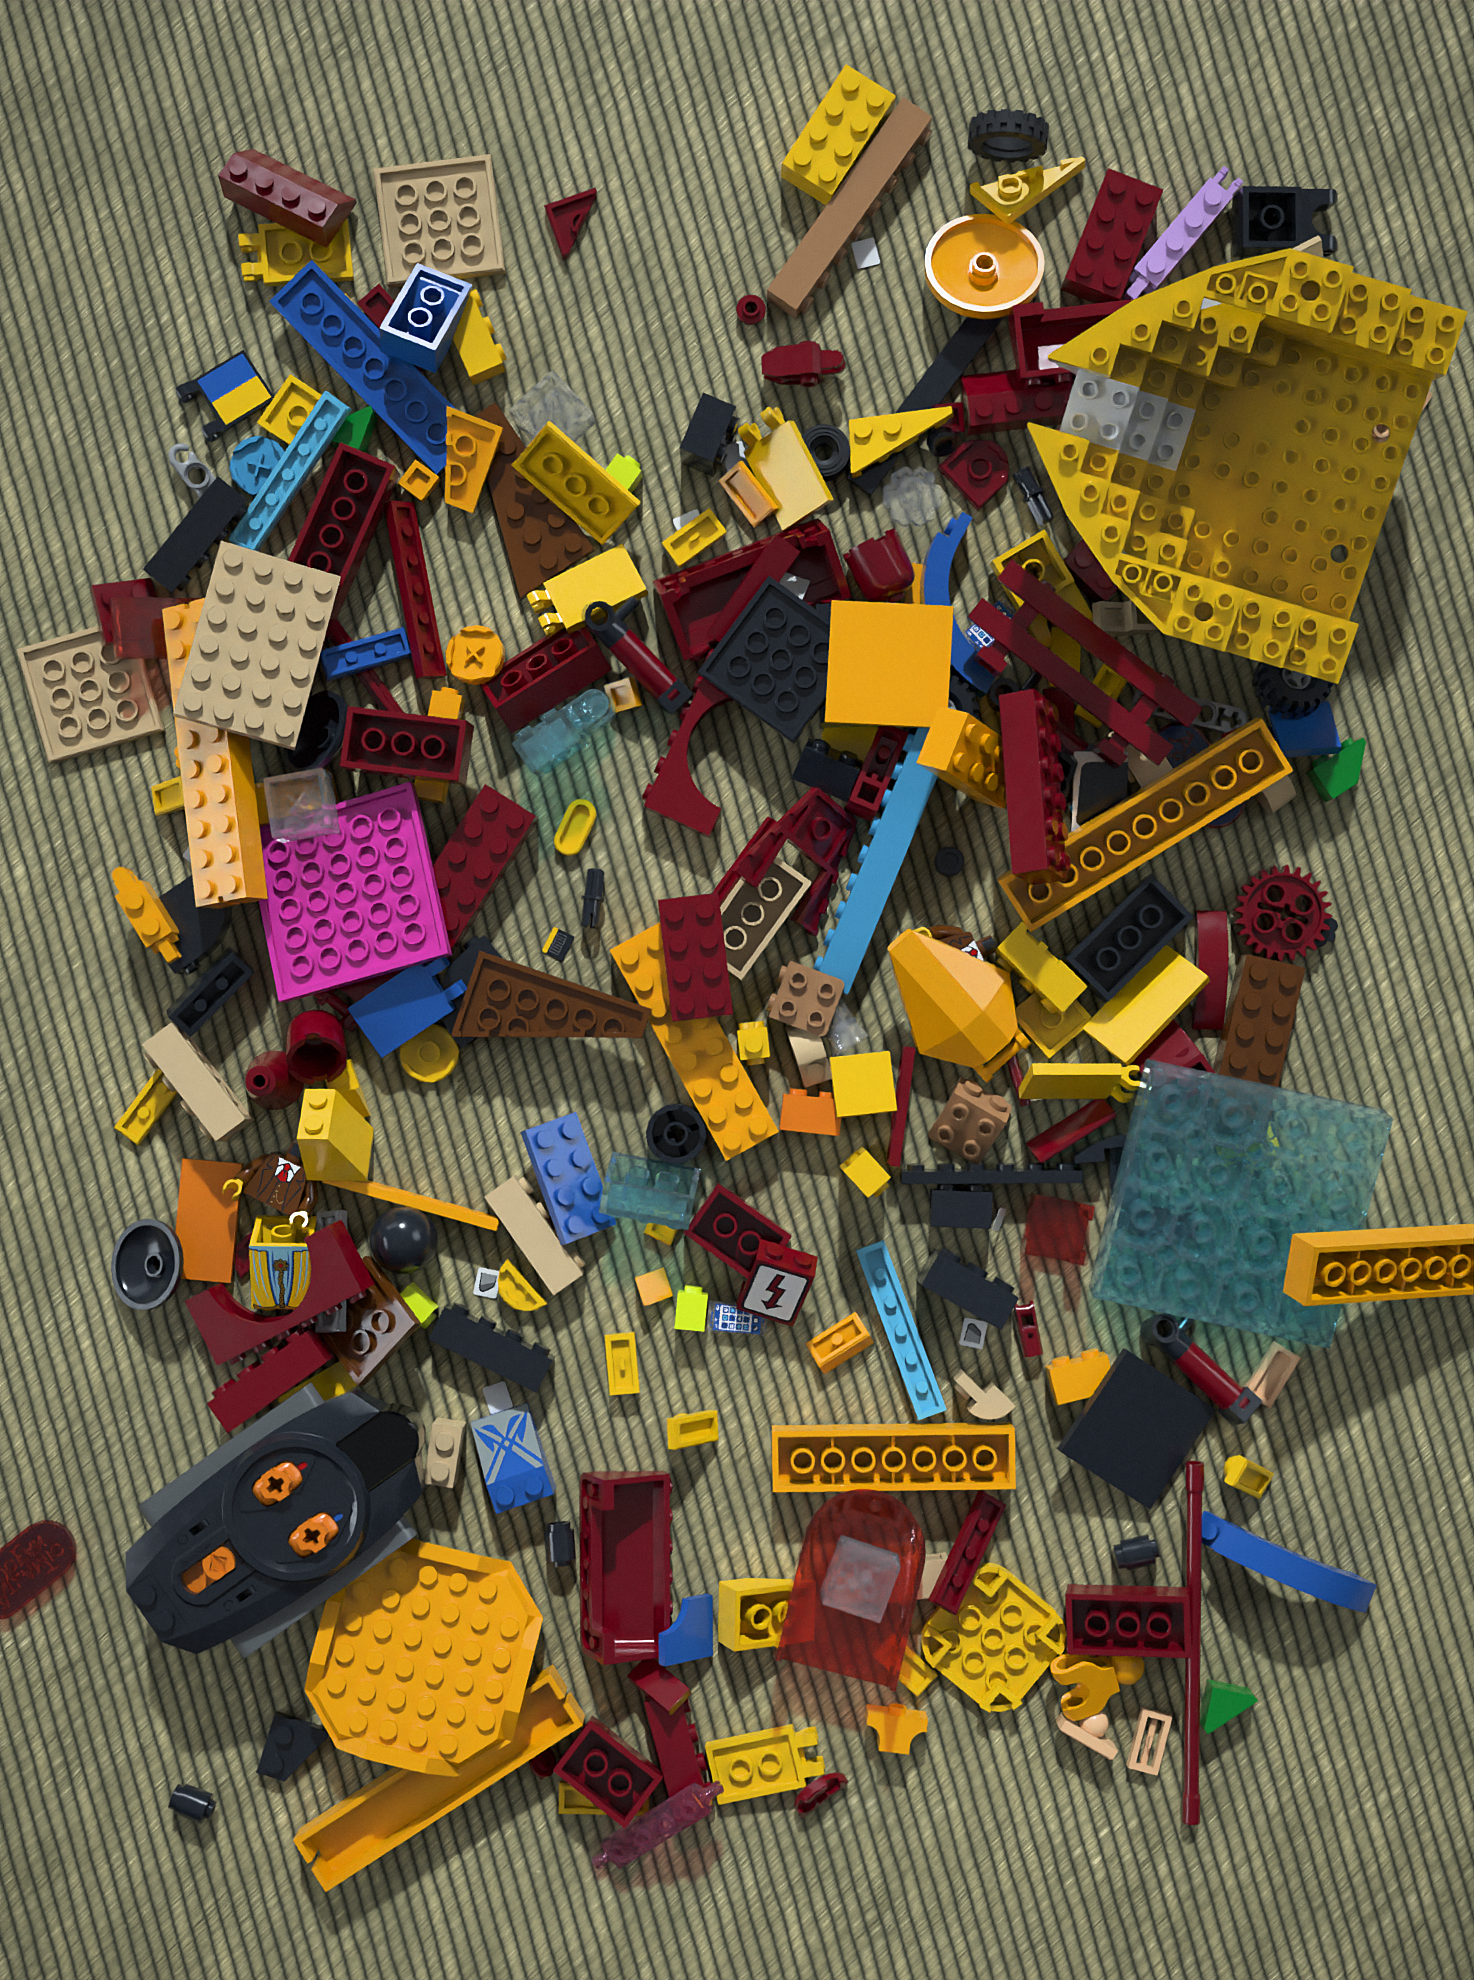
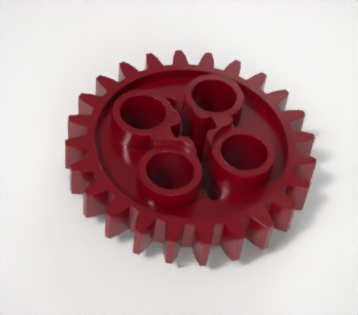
M1276 865L1270 867V875L1264 869L1258 871L1260 880L1255 876H1250L1248 879L1252 886L1242 885L1240 887L1245 896L1235 897V900L1242 905L1241 907L1234 908L1232 911L1241 916V918L1233 921V924L1243 926V929L1237 935L1246 934L1248 936L1244 945L1247 946L1254 943L1253 953L1258 954L1265 950L1264 958L1270 959L1273 953H1275V959L1279 962L1283 960L1284 954H1286L1289 961L1295 960V952L1301 958L1305 957V947L1311 951L1316 950L1317 948L1313 941L1322 942L1325 940L1319 932L1330 930V927L1323 922L1333 916L1324 912V909L1331 906L1332 903L1322 901V898L1328 892H1318L1317 888L1320 886L1321 881L1319 880L1311 884L1309 881L1312 873L1309 872L1301 877L1300 867L1295 868L1290 873L1288 865H1284L1280 873ZM1269 887H1274L1279 891L1277 902H1272L1267 898L1266 893ZM1298 896L1305 898L1308 906L1305 912L1299 911L1295 906V900ZM1262 903L1274 910L1285 907L1284 912L1286 914L1307 919V924L1291 917L1280 920L1281 915L1279 913L1260 909L1257 907V904ZM1260 914L1267 916L1270 921L1269 928L1266 931L1260 929L1257 925V918ZM1289 924L1294 925L1298 930V936L1295 940H1290L1286 936L1285 930Z

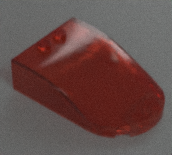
M854 1489L830 1498L815 1512L806 1528L789 1587L773 1652V1658L776 1661L781 1662L784 1659L884 1685L889 1690L896 1692L926 1558L922 1530L911 1511L901 1501L881 1491Z

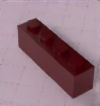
M645 1695L644 1705L675 1821L711 1812V1801L715 1800L711 1781L706 1782L703 1771H707L704 1753H698L695 1742L699 1741V1734L696 1723L690 1724L688 1712H692L689 1697L670 1716Z

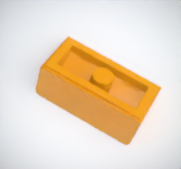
M854 1312L805 1344L817 1365L825 1374L872 1345L874 1340L857 1313Z

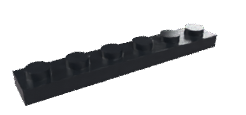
M910 1163L907 1164V1169H900V1182L902 1184L1083 1183V1171L1079 1168H1074V1163H1056V1168H1044V1163H1026V1168H1014V1163H997L996 1168H985L983 1163H967V1168H955V1164L939 1163L937 1164V1169H925V1164Z

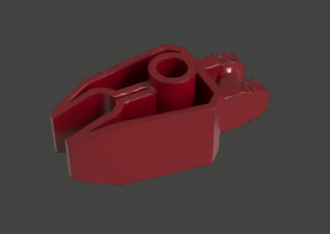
M802 341L795 345L775 347L761 356L764 379L780 385L814 387L824 382V375L839 374L846 369V361L841 351L839 352L835 349L834 351L822 350L820 344L815 341Z

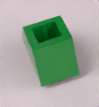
M1350 737L1341 743L1339 754H1334L1331 757L1325 754L1311 762L1314 768L1306 772V775L1324 802L1336 798L1358 783L1366 746L1364 737L1353 741Z

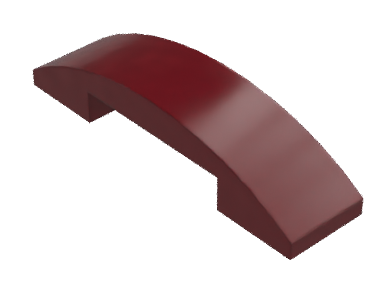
M1195 910L1194 940H1197L1196 967L1209 976L1210 981L1193 999L1192 1029L1223 1030L1227 1001L1229 960L1226 911Z

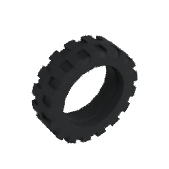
M994 109L988 110L987 113L981 112L977 114V117L973 116L969 123L968 149L972 150V153L975 155H981V158H991L996 162L1003 160L1007 161V163H1015V161L1027 162L1028 159L1035 160L1039 158V155L1043 156L1045 151H1047L1049 124L1045 122L1044 118H1037L1036 114L1030 112L1026 114L1022 110L1009 111V109H1001V111H996Z

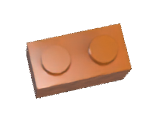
M790 1088L789 1094L783 1093L780 1130L840 1135L841 1118H836L833 1093L819 1091V1097L807 1096V1090Z

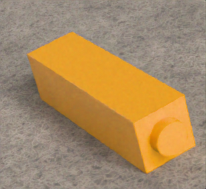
M441 687V691L432 690L428 716L462 720L465 699L462 695H458L459 691L456 689ZM415 779L414 784L419 800L440 804L446 803L449 783Z

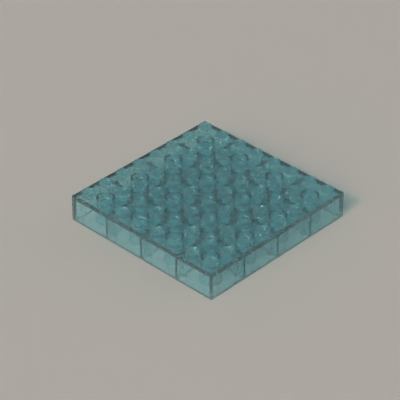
M1146 1059L1089 1283L1092 1297L1330 1348L1342 1304L1303 1306L1283 1292L1292 1234L1363 1230L1393 1118L1385 1110Z

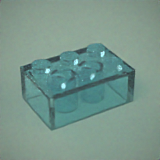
M612 1151L604 1180L599 1213L615 1218L634 1219L646 1224L665 1225L671 1229L688 1230L700 1169Z

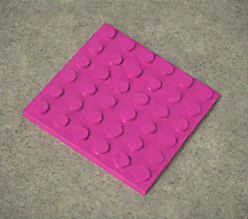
M407 782L260 827L268 899L260 900L259 905L279 1002L287 1003L452 955L414 783Z

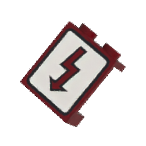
M760 1239L756 1260L747 1281H743L741 1284L736 1309L793 1327L815 1278L818 1257Z

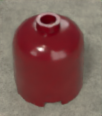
M893 528L885 531V535L881 538L874 540V537L848 550L849 553L847 552L842 555L862 594L871 602L888 601V603H896L904 599L905 595L903 592L912 586L915 579L914 568L897 529Z
M321 1009L301 1012L293 1018L287 1029L286 1063L289 1073L298 1081L313 1085L314 1081L326 1079L329 1083L338 1078L347 1065L345 1034L340 1020L332 1013Z

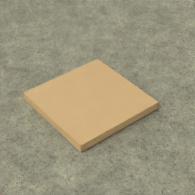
M491 154L374 169L389 288L404 286L417 263L457 279L506 274Z
M95 626L17 649L50 764L165 732L140 641L104 646L99 626Z

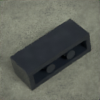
M229 946L166 1010L168 1018L191 1037L254 973L252 966Z

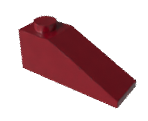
M894 726L878 727L844 808L846 812L867 821H872L888 786L908 732Z

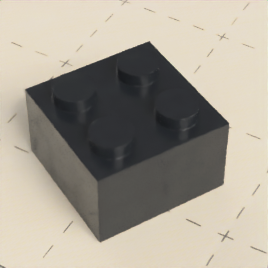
M706 393L702 394L679 447L681 464L714 477L717 469H723L728 457L726 453L728 442L734 443L738 434L740 418L736 417V406Z

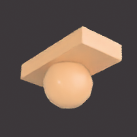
M1102 1710L1096 1715L1079 1720V1722L1066 1718L1063 1712L1059 1714L1056 1722L1062 1733L1107 1759H1114L1118 1750L1113 1741L1103 1736L1108 1730L1109 1722Z

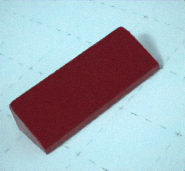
M1095 1099L1032 1138L1026 1145L1036 1162L1044 1163L1116 1118V1113L1104 1099Z

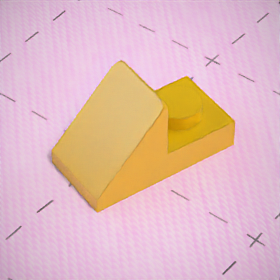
M352 1059L346 1060V1068L338 1078L329 1083L327 1079L325 1080L328 1089H336L363 1118L370 1116L371 1114Z

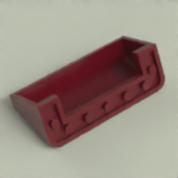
M1134 299L1044 309L1043 302L1013 305L1010 315H1008V326L1019 383L1025 384L1026 388L1041 387L1044 385L1043 382L1055 381L1056 385L1072 383L1073 379L1076 378V374L1058 366L1056 363L1050 362L1048 355Z
M664 1471L583 1472L580 1476V1643L583 1652L602 1665L659 1658V1633L670 1628V1616L673 1613V1603L670 1598V1585L673 1582V1573L670 1568V1555L673 1551V1544L670 1538V1525L673 1520L670 1508V1494L672 1493L673 1486L670 1474Z

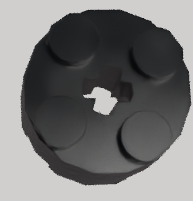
M681 1103L667 1104L657 1110L650 1118L646 1129L647 1144L652 1153L662 1161L671 1164L686 1163L695 1158L703 1148L707 1135L705 1122L700 1113L691 1106ZM677 1125L678 1129H684L685 1134L681 1135L683 1140L677 1142L675 1137L669 1138L668 1132L672 1131L671 1126Z

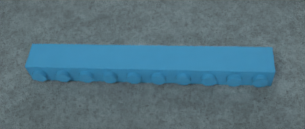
M917 728L915 735L909 733L902 749L907 751L903 763L897 762L891 778L896 780L892 791L886 789L880 806L885 808L880 819L875 817L868 834L873 835L869 847L863 845L857 859V862L862 863L858 875L852 873L846 886V890L851 891L846 902L840 901L834 916L839 919L835 930L829 928L823 945L828 947L824 958L818 956L813 967L814 970L843 980V993L845 994L849 993L937 779L936 775L916 763L930 728Z

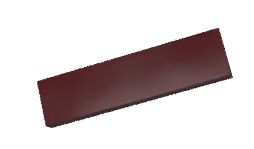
M774 534L706 633L720 642L767 577L770 576L779 583L800 551L777 534Z
M903 1046L901 1048L895 1092L897 1111L893 1112L886 1160L889 1166L900 1167L915 1047Z
M978 1490L928 1598L929 1602L956 1616L1006 1504L985 1491Z

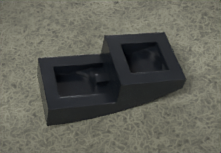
M1122 1133L1096 1140L1070 1156L1071 1163L1105 1161L1104 1149L1134 1146L1133 1134Z

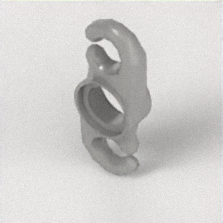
M175 444L168 453L169 463L187 486L197 493L200 499L216 478L208 467L197 459L194 452H189L186 462H178L176 454L179 451H189L190 447L188 444ZM200 468L205 472L206 478L201 484H193L189 481V473L192 469Z

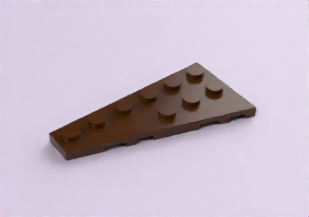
M495 402L474 417L504 428L487 480L519 596L522 600L530 592L544 585L543 582L560 575L595 550L578 524L511 466L526 447Z
M479 951L451 1037L643 1038L652 1009Z

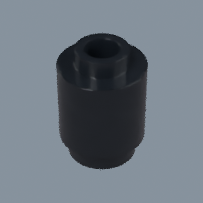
M570 1521L547 1523V1531H544L546 1561L552 1562L553 1567L571 1565L570 1560L576 1559L574 1529L571 1528Z
M1148 1534L1120 1540V1544L1113 1545L1119 1569L1127 1568L1128 1571L1155 1565L1154 1558L1160 1557L1156 1540H1149Z
M178 1784L171 1796L168 1808L174 1810L176 1815L202 1824L204 1819L210 1820L217 1802L213 1801V1793L189 1784L185 1786Z

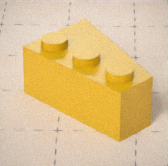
M1021 922L997 947L995 956L999 959L996 963L1009 973L1013 971L1020 978L1018 983L1028 993L1032 994L1034 991L1038 993L1043 999L1040 1003L1051 1014L1057 1011L1062 1015L1082 994L1087 985L1062 960L1059 961L1047 950L1048 946L1040 940L1038 942L1026 931L1028 927Z

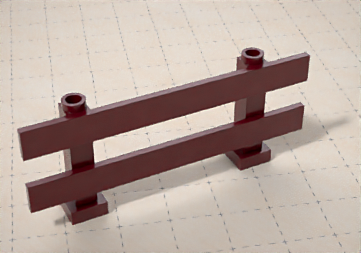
M1011 559L996 580L1022 599L1024 603L1014 616L1009 619L988 601L981 598L967 618L995 640L989 648L984 645L974 656L973 660L997 677L1008 664L1003 659L1009 651L1113 731L1108 740L1103 738L1098 741L1091 752L1116 769L1128 757L1123 751L1130 744L1159 766L1174 746L1148 727L1145 722L1159 706L1188 728L1203 708L1173 685L1175 682L1170 676L1163 672L1157 673L1054 593L1056 589L1049 582L1043 579L1039 581ZM1039 613L1143 693L1130 711L1126 710L1026 632V629Z

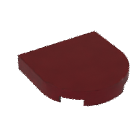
M982 439L966 441L937 468L977 511L1003 488L1009 475L1008 457L1003 448L994 441Z

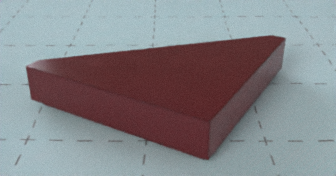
M596 188L544 205L563 260L568 258L597 198Z

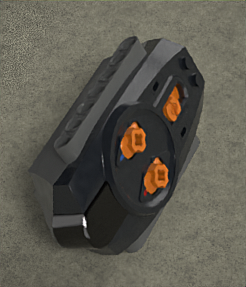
M310 1382L139 1504L137 1508L151 1528L126 1552V1592L161 1642L194 1654H199L230 1639L240 1655L245 1658L412 1539L417 1532L404 1514L426 1489L422 1449L426 1441V1427L421 1415L412 1407L401 1403L388 1404L356 1388L324 1401Z

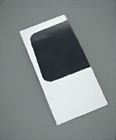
M1074 751V757L1077 759L1078 765L1073 783L1071 832L1127 798L1128 757L1120 767L1114 769L1093 752Z

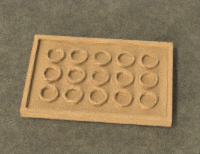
M221 541L173 716L295 750L341 577Z

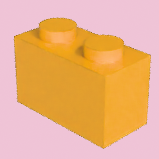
M1096 1348L1081 1352V1357L1070 1359L1069 1356H1062L1052 1359V1364L1045 1367L1054 1401L1061 1405L1091 1397L1111 1367L1108 1355L1103 1351L1099 1352Z

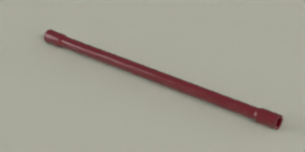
M1187 1461L1186 1587H1190L1192 1653L1191 1658H1185L1182 1822L1187 1825L1200 1824L1201 1805L1199 1794L1204 1462Z

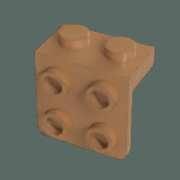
M789 961L788 966L782 965L776 982L781 985L777 995L772 993L766 1008L767 1011H770L769 1018L818 1036H825L843 992L844 982L836 977Z
M960 1076L949 1101L930 1128L928 1136L933 1141L968 1161L980 1163L1006 1125L1012 1105L1008 1104L1001 1096L993 1095L982 1089L975 1081L967 1080Z

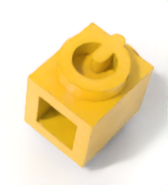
M764 1021L739 1023L737 1036L740 1060H746L747 1065L765 1064L764 1058L770 1057L767 1027H765Z

